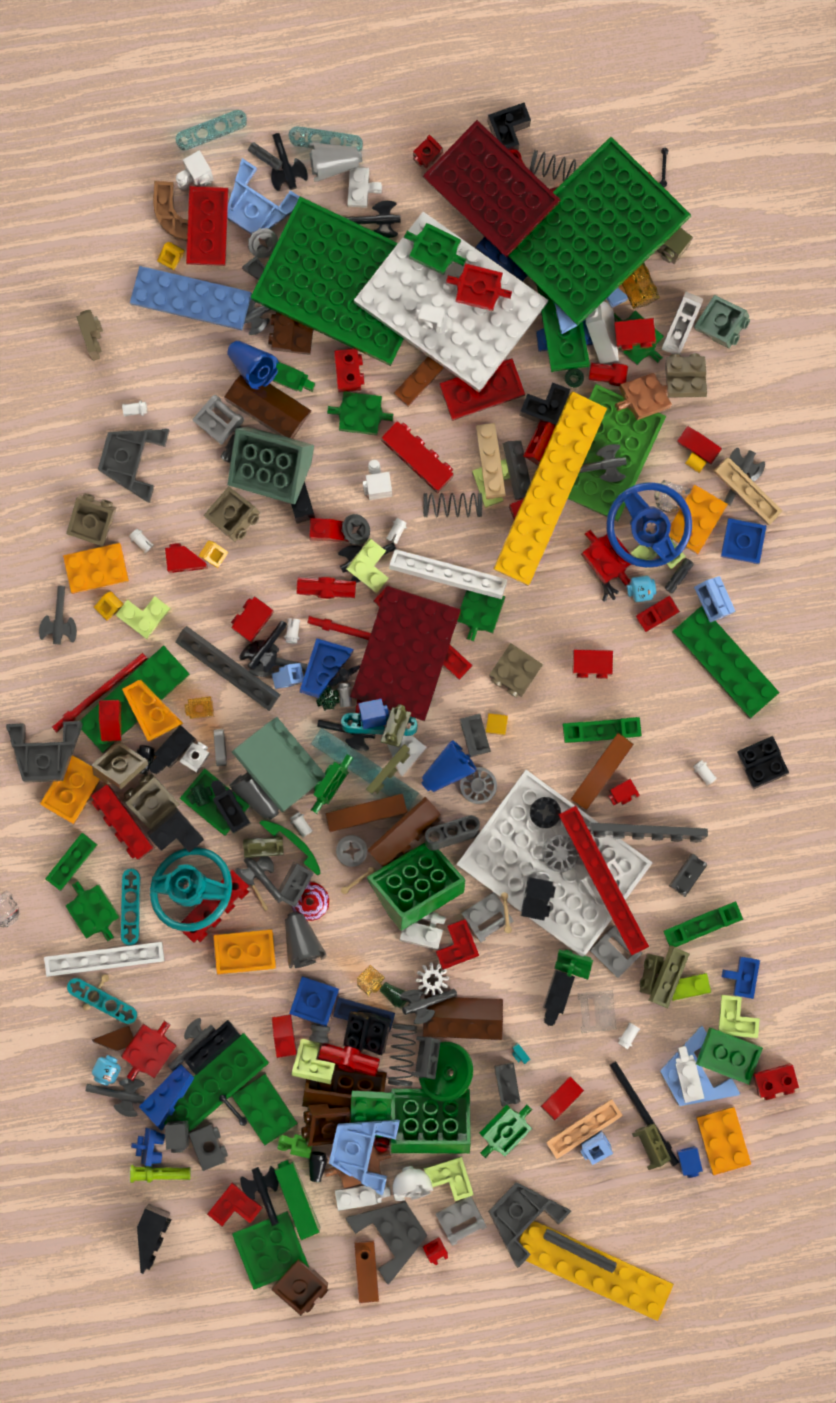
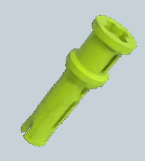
M134 1165L130 1167V1183H134V1181H147V1183H151L153 1180H190L191 1167L153 1168V1166L135 1167Z

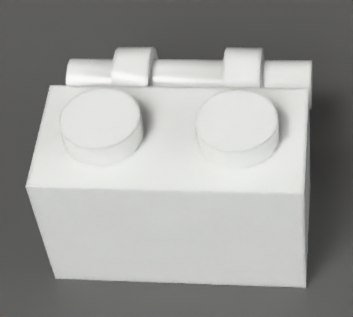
M200 150L183 159L185 170L176 175L177 185L181 190H186L191 182L195 186L209 187L212 184L211 182L214 181L212 171Z
M371 460L368 464V470L371 475H366V481H363L364 495H368L369 500L392 497L389 472L381 473L380 463L377 460Z
M433 912V914L430 913L422 918L431 921L430 926L418 924L417 921L402 930L399 941L438 950L443 930L435 927L436 923L444 925L446 917Z

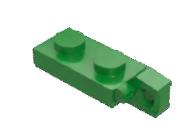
M279 362V364H276L278 372L272 380L273 382L296 392H302L303 388L313 392L315 383L307 379L308 375Z

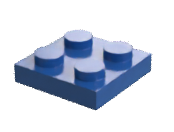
M728 518L721 557L759 565L767 526Z
M302 976L289 1014L327 1027L339 988Z

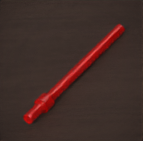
M309 616L307 621L308 624L322 627V630H333L369 640L371 635L370 632L333 623L332 620L326 618L322 620Z
M144 653L140 654L72 711L68 710L62 715L63 718L52 726L53 730L57 733L63 728V722L75 721V717L148 658Z

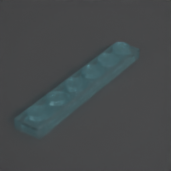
M323 728L320 729L311 745L338 763L343 761L346 754L353 757L354 759L349 764L348 769L369 784L383 769ZM395 776L391 779L387 777L383 781L385 786L381 792L389 797L403 794L407 809L410 808L419 792Z

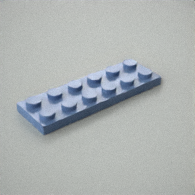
M139 266L130 304L242 331L252 293Z

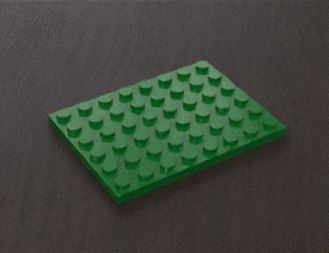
M610 137L553 192L561 202L509 254V257L578 326L692 216L618 142Z
M300 196L250 300L353 349H357L389 366L392 365L404 338L354 303V299L398 243Z

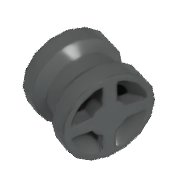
M311 1025L312 1035L309 1037V1041L328 1043L327 1034L330 1031V1027Z

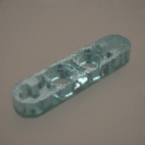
M234 110L183 130L176 135V144L181 150H189L238 131L247 124L246 114L242 110ZM235 116L243 118L241 119L240 124H238V122L235 121ZM226 119H230V122H232V123H231V125H232L231 128H229V124H228V121H227ZM218 122L225 123L226 128L223 131L215 129V125ZM200 129H205L208 131V135L205 138H199L197 132ZM193 132H194V137H195V139H196L195 142L193 141V138H191V137H192L191 133H193ZM184 136L186 139H189L187 140L188 144L184 145V143L181 142L182 137Z
M299 126L293 127L289 131V140L295 146L309 148V143H313L311 137L318 134L322 137L320 143L330 144V140L337 137L341 140L340 145L344 146V139H347L346 141L349 144L357 141V144L360 145L356 146L357 151H362L363 141L357 135ZM297 132H300V136L306 137V133H309L308 142H305V138L299 137L298 140H295V137L292 135H296Z

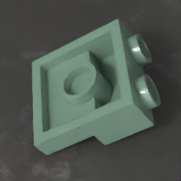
M714 295L694 328L711 337L713 341L730 349L731 345L738 343L740 331L748 327L750 316L747 310Z

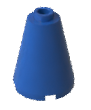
M235 341L229 345L227 355L251 388L259 389L258 387L262 385L265 387L275 378L278 372L276 364H279L274 355L241 341Z
M454 740L448 743L422 776L423 781L421 783L427 791L435 792L476 771V766L469 755H465L462 751L463 748Z

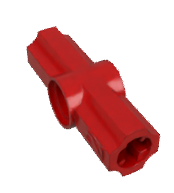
M298 577V595H312L326 599H334L335 597L355 599L356 581L336 580L330 577H319L318 579Z
M323 1043L318 1060L335 1063L344 1071H358L372 1076L377 1074L380 1063L379 1058L362 1054L353 1047L341 1048L328 1043Z

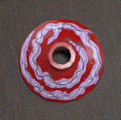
M309 882L297 905L291 907L293 912L298 911L299 914H304L307 921H314L320 919L329 908L330 899L323 886L315 882ZM307 898L313 899L312 905H307Z

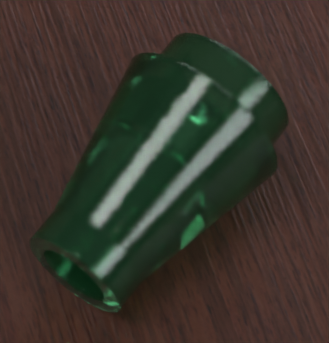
M573 368L566 372L565 382L568 386L576 388L582 385L584 375L581 370ZM570 378H575L577 380L576 383H573Z
M387 982L383 984L379 991L395 1008L399 1007L401 1009L407 1002L400 999V995L405 991Z

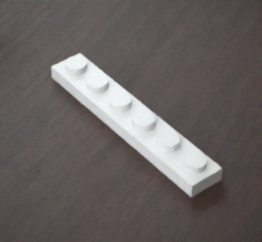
M396 549L389 565V569L499 599H502L507 585V579Z
M162 942L44 957L46 977L165 961Z

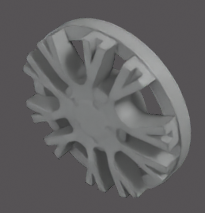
M476 767L479 778H475V773H473L474 779L472 781H469L466 777L461 779L460 789L463 796L469 802L482 804L491 800L495 795L497 781L488 769ZM482 771L488 773L484 779L480 776ZM490 777L493 779L488 783L485 782ZM463 783H471V786H465ZM493 784V791L486 788L487 785ZM471 788L472 792L466 795L464 789ZM485 790L490 794L489 797L483 793ZM473 792L477 793L474 800L471 799ZM481 793L484 800L478 801V794Z
M557 835L545 843L542 850V858L546 866L551 870L565 872L576 865L579 854L575 846L571 849L566 848L569 842L573 844L570 837ZM558 839L559 846H554L552 841ZM562 839H566L564 846H561ZM548 844L554 847L555 849L552 851L551 849L547 848ZM568 851H576V854L569 855ZM545 852H552V857L546 858ZM570 856L575 858L572 864L567 860ZM554 858L555 861L550 865L548 862ZM557 861L561 863V869L554 868ZM562 861H566L568 865L567 868L564 867Z

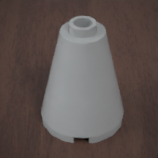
M309 143V148H313L310 153L312 175H317L313 179L314 182L359 167V163L362 162L361 150L357 151V147Z

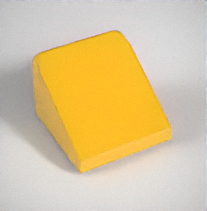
M167 242L164 244L157 262L175 270L185 250L171 242Z
M208 540L199 557L214 567L219 568L228 552L215 542Z
M110 591L103 595L94 608L108 621L124 604Z
M488 713L486 733L505 736L508 715Z

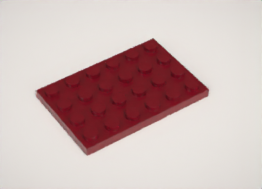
M478 120L423 175V178L506 258L561 202L542 181Z
M386 586L350 697L363 702L382 699L383 706L387 705L388 710H392V707L395 708L398 705H403L407 712H411L410 717L425 721L461 609Z

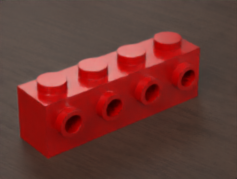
M397 421L381 437V441L438 494L454 477L452 473L453 468L445 462L443 464L438 460L439 455L432 449L428 450L424 446L425 442L419 436L414 437L410 433L411 429L404 422L400 424Z
M105 785L91 796L94 799L92 801L93 806L97 811L102 810L105 815L103 817L104 821L109 827L113 826L117 831L114 833L121 843L124 841L128 846L126 851L132 859L136 857L137 860H140L155 849L110 785Z
M234 870L230 871L232 878L231 897L222 915L225 912L229 914L236 906L234 902L238 898L242 900L249 893L247 889L250 885L246 884ZM203 899L202 903L197 905L181 923H195L207 918L215 911L221 901ZM219 917L215 922L200 930L182 932L193 943L197 940L202 942L208 935L206 931L211 926L215 928L222 919Z

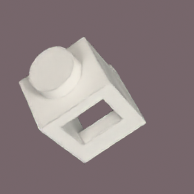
M422 304L421 310L417 309L414 321H417L418 325H421L422 328L427 330L434 328L436 333L440 334L445 309Z
M199 741L197 744L192 742L179 762L198 773L210 754L206 751L208 747ZM194 752L199 753V757L197 759L192 758V754Z

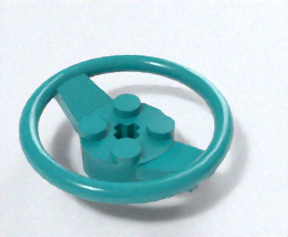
M195 847L190 853L186 848L178 850L169 855L159 865L152 877L150 900L157 917L172 929L179 931L203 929L215 922L226 909L232 893V878L228 866L215 852L201 847ZM202 855L217 864L223 874L224 884L206 878L198 869L187 864L179 865V868L175 869L172 873L163 875V873L173 862L184 856ZM187 882H188V883H189L188 887H187L186 889H184V888H183L184 885H187ZM158 893L169 895L174 902L184 907L199 905L203 899L220 900L221 902L207 918L199 922L186 924L176 922L164 913L159 904Z

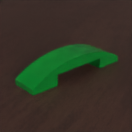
M640 717L562 724L564 743L613 740L617 733L625 738L642 736Z
M263 820L260 822L274 837L279 831L283 833L308 856L303 863L317 876L321 874L314 854L297 835L278 824Z
M735 901L668 928L663 932L669 947L670 945L678 947L744 919Z

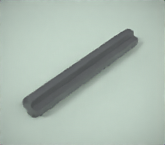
M550 1229L545 1231L543 1235L545 1240L611 1273L615 1271L616 1262Z

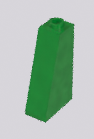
M288 1160L277 1164L278 1168L275 1169V1173L300 1239L303 1240L320 1233V1224L294 1161L289 1163Z

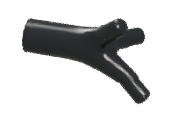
M601 581L604 589L602 601H606L608 594L612 600H615L614 593L618 594L619 591L614 589L610 582L604 584Z

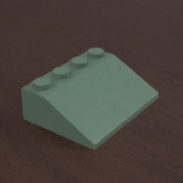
M251 427L236 428L227 485L296 504L312 463L314 445Z
M278 717L264 725L232 751L233 755L282 813L312 791L319 781L322 782L326 776Z

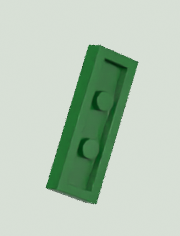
M81 833L45 879L59 891H62L98 844L84 833Z

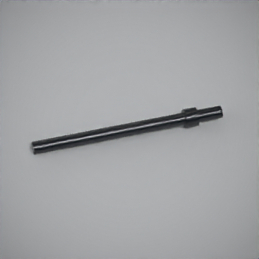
M614 1061L610 1064L611 1069L646 1125L653 1124V1119L618 1063ZM656 1126L660 1134V1137L666 1147V1150L671 1158V1165H677L679 1161L674 1155L673 1151L671 1150V1144L669 1143V1141H666L664 1139L663 1135Z

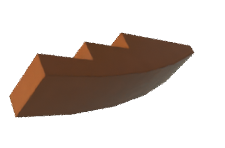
M617 733L571 797V800L587 811L634 744Z
M403 794L328 812L325 813L329 832H334L405 814L407 809Z

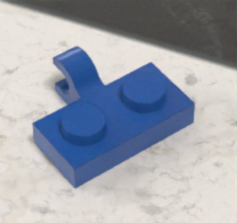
M739 956L737 972L722 970L721 977L735 980L734 996L754 999L760 960Z

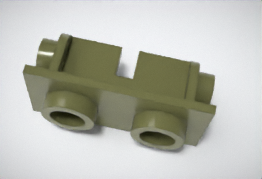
M398 705L395 708L392 707L380 741L381 743L400 747L411 716V712H407L405 706Z
M283 837L244 839V858L284 855Z
M647 954L644 961L643 977L640 980L641 993L651 995L657 980L656 974L660 973L664 957Z

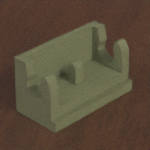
M654 1123L639 1128L632 1133L633 1137L639 1136L651 1161L650 1165L647 1166L648 1170L661 1167L671 1160Z

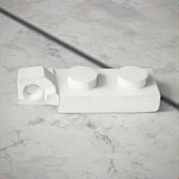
M686 1046L678 1047L680 1058L675 1059V1066L684 1102L688 1103L704 1099L696 1061L693 1055L688 1056Z
M365 1185L335 1190L338 1211L381 1203V1198L391 1196L390 1187L385 1188L383 1195H379L374 1189Z

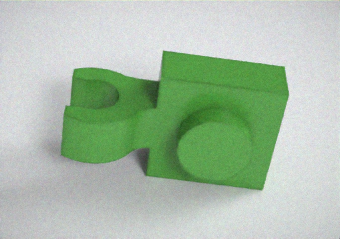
M295 1134L294 1138L280 1135L278 1150L287 1151L291 1149L290 1154L310 1158L312 1146L308 1147L302 1135Z

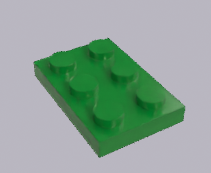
M204 768L179 799L226 836L231 829L215 804L213 798L216 796L213 789H211L213 780L218 779ZM234 793L242 809L246 812L250 806Z
M709 1027L696 1065L749 1085L763 1048Z
M266 1073L232 1095L264 1146L298 1124Z
M352 1091L351 1123L391 1120L392 1093Z

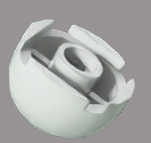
M413 1166L403 1168L402 1172L394 1178L392 1185L396 1201H405L404 1197H411V1200L429 1195L430 1191H433L429 1176L420 1169H414Z

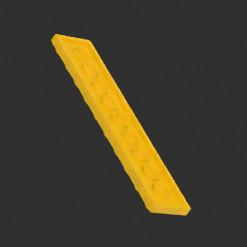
M575 392L570 393L493 570L527 586L530 585L605 415L606 407Z

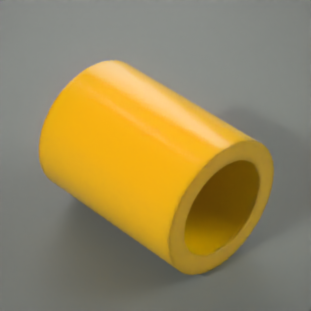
M693 452L685 462L686 465L698 473L701 472L707 463Z

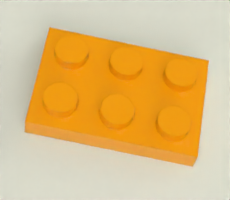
M694 484L685 499L692 516V532L685 548L698 555L728 504ZM679 509L673 519L669 537L677 543L681 541L684 533V516L681 509Z
M121 543L63 555L72 594L129 581Z
M72 755L64 780L53 781L40 805L75 824L99 784L100 779L94 776L91 765Z
M273 929L213 935L217 974L276 969Z
M734 1106L696 1117L713 1176L751 1165Z

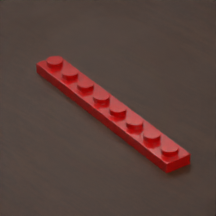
M577 806L558 814L630 955L632 956L648 948L649 945Z

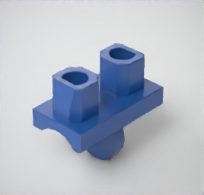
M145 1127L144 1136H138L137 1143H131V1148L136 1149L135 1156H141V1164L151 1166V1164L161 1163L162 1152L153 1150L154 1144L163 1145L165 1134Z

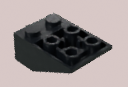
M148 1204L144 1209L137 1226L140 1273L144 1274L146 1269L150 1271L156 1258L153 1253L154 1251L158 1252L164 1239L161 1237L162 1232L166 1233L172 1220L169 1218L170 1212Z

